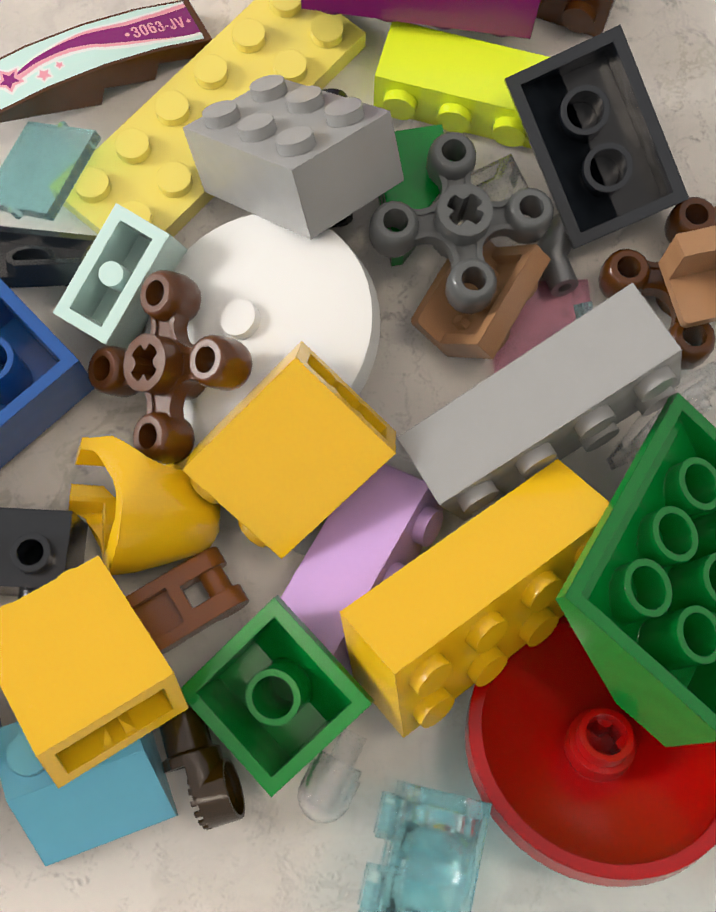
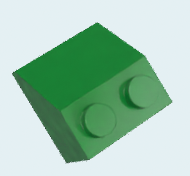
M278 595L267 603L181 687L186 702L270 797H273L374 702V699Z

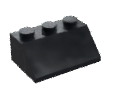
M621 24L504 79L573 249L689 199Z

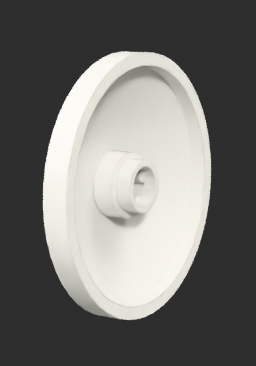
M253 214L219 226L200 238L186 251L174 272L188 276L198 285L201 292L200 309L197 315L188 322L187 326L188 338L191 344L197 343L201 338L208 335L233 338L248 348L253 364L248 380L240 388L225 391L206 387L197 398L185 400L183 408L184 418L191 424L196 441L201 442L301 341L358 395L360 394L372 371L378 351L381 324L380 308L374 284L364 264L335 232L327 229L310 240ZM148 316L145 333L150 334L151 317Z

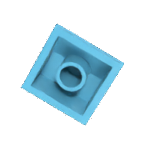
M17 721L0 728V780L5 799L45 866L178 816L166 774L163 773L161 757L152 731L58 789L35 756L19 722Z

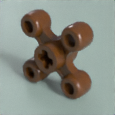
M689 197L688 200L675 205L669 213L664 227L665 237L668 242L671 243L676 234L715 226V208L706 199L700 197ZM620 249L607 258L598 277L599 288L606 298H610L633 283L642 296L655 297L660 309L672 318L668 331L682 349L681 370L694 369L701 365L714 350L716 342L715 331L710 323L689 328L680 326L658 262L648 261L644 255L632 249Z
M158 270L145 279L140 292L142 308L151 317L150 334L144 333L137 336L127 349L117 346H105L98 349L89 361L88 379L98 392L111 396L130 397L138 392H144L147 398V412L138 420L134 427L133 445L135 449L145 456L161 464L168 465L185 460L194 447V430L191 424L184 418L183 408L185 400L197 398L206 387L225 391L240 388L248 380L253 364L248 348L233 338L208 335L201 338L197 343L191 344L188 338L187 326L188 322L197 315L200 309L201 292L198 285L186 275L174 271Z

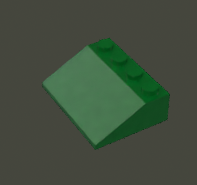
M679 392L668 397L556 597L557 603L615 703L665 747L716 742V427Z

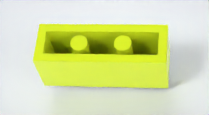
M391 22L374 77L373 106L390 110L391 117L398 120L412 119L433 125L442 124L443 129L448 132H465L494 139L504 146H522L532 149L504 79L550 57L406 22Z

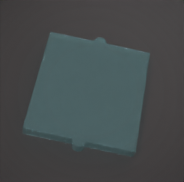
M28 121L0 167V211L9 212L16 219H21L25 215L54 221L99 144L101 136L95 130L69 127L65 121H61L57 125Z

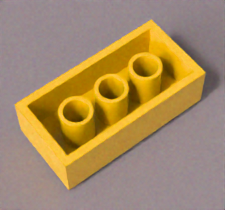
M559 459L550 463L340 611L353 678L374 699L373 703L403 738L420 725L423 728H429L442 720L453 707L455 698L473 684L481 687L495 679L504 669L508 658L525 644L534 647L543 642L556 628L559 618L564 615L556 601V597L610 502Z

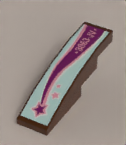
M179 0L135 8L86 22L27 44L0 57V123L102 105L106 88L153 81L156 79L159 64L192 59L212 38L190 1Z

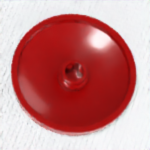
M565 615L559 618L556 628L543 642L534 647L525 644L508 658L504 669L495 679L481 687L475 684L469 701L465 724V748L474 785L493 820L521 850L534 860L566 877L588 884L607 887H633L659 882L682 872L716 845V742L665 747L615 703Z

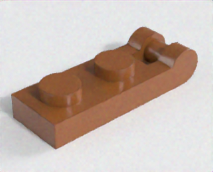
M210 547L194 555L126 596V599L162 655L217 621L235 614L249 603V599L240 584L232 585L223 570L227 562L218 547ZM201 582L210 598L193 608L184 590L195 583Z

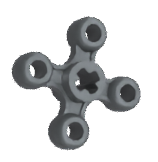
M447 132L441 134L433 141L427 155L426 170L429 178L438 186L440 192L438 201L430 207L423 209H413L401 201L383 203L374 211L371 217L369 238L373 248L379 254L392 258L403 256L418 245H433V248L441 256L449 259L451 264V272L445 287L448 303L454 310L462 314H475L481 312L490 304L497 290L495 272L485 262L483 257L484 244L500 236L509 237L512 241L519 244H530L538 241L546 234L553 220L554 207L551 199L545 192L536 188H524L518 190L509 199L499 202L491 201L483 189L471 183V174L476 164V149L473 142L459 132ZM461 220L464 221L460 226L457 225ZM389 227H395V228L399 229L400 231H399V232H392V231L388 230L387 228H389ZM464 283H471L478 290H470L464 286Z

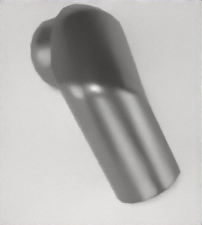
M559 214L553 216L546 234L539 239L537 245L551 259L543 272V276L552 296L559 297L571 293L577 288L579 282L567 257L572 249L571 243Z

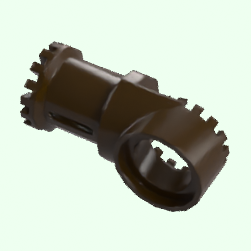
M187 703L189 707L187 710L159 726L167 757L161 765L163 773L185 768L187 784L190 789H187L188 795H192L193 801H190L191 807L199 806V811L194 812L195 818L203 817V819L198 820V824L204 830H209L244 817V794L235 766L230 759L223 758L221 746L212 742L209 727Z

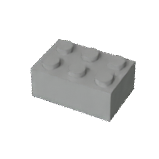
M268 75L253 81L249 87L250 91L233 100L220 101L209 105L202 111L201 118L183 127L204 192L310 240L404 181L390 110L363 103L359 98L343 97L321 90L318 86H306L289 81L281 75Z

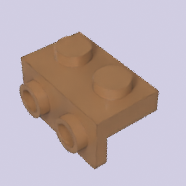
M490 240L484 244L483 257L485 262L495 272L497 290L490 304L484 310L475 314H462L454 310L448 303L445 287L451 272V264L449 259H447L411 318L412 325L447 357L494 359L496 353L508 341L510 329L525 303L535 294L538 288V281L551 260L537 244L496 247ZM464 283V286L470 290H478V288L471 283Z

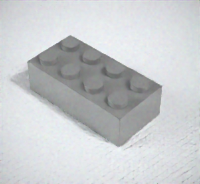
M631 283L398 436V439L438 504L463 521H466L472 516H477L556 459L562 460L582 446L586 452H590L606 444L619 433L620 430L616 424L638 410L642 416H648L661 409L668 397L676 393L673 388L680 384L682 349L636 286Z

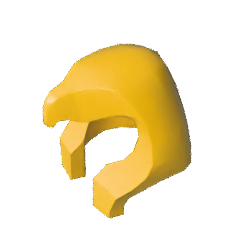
M114 436L82 437L75 465L106 467L114 481L116 498L104 486L71 484L68 511H73L86 520L100 548L102 561L111 575L136 573L185 559L210 548L220 530L221 504H212L206 501L192 487L189 476L182 470L190 455L182 462L163 465Z

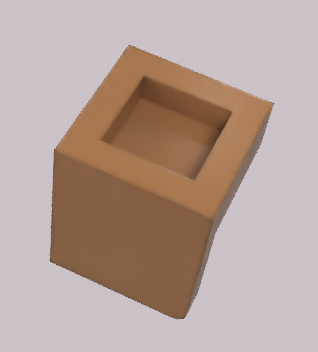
M715 225L676 234L658 262L677 319L683 328L716 321Z

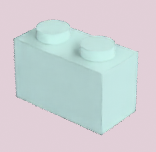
M116 203L54 309L53 314L105 345L127 349L129 344L141 334L148 321L149 315L145 313L140 302L141 287L145 279L158 270L174 271L188 249L169 233Z

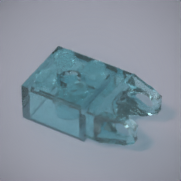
M397 779L395 793L382 790L373 832L376 838L384 839L379 864L366 861L357 905H359L358 912H471L492 804Z

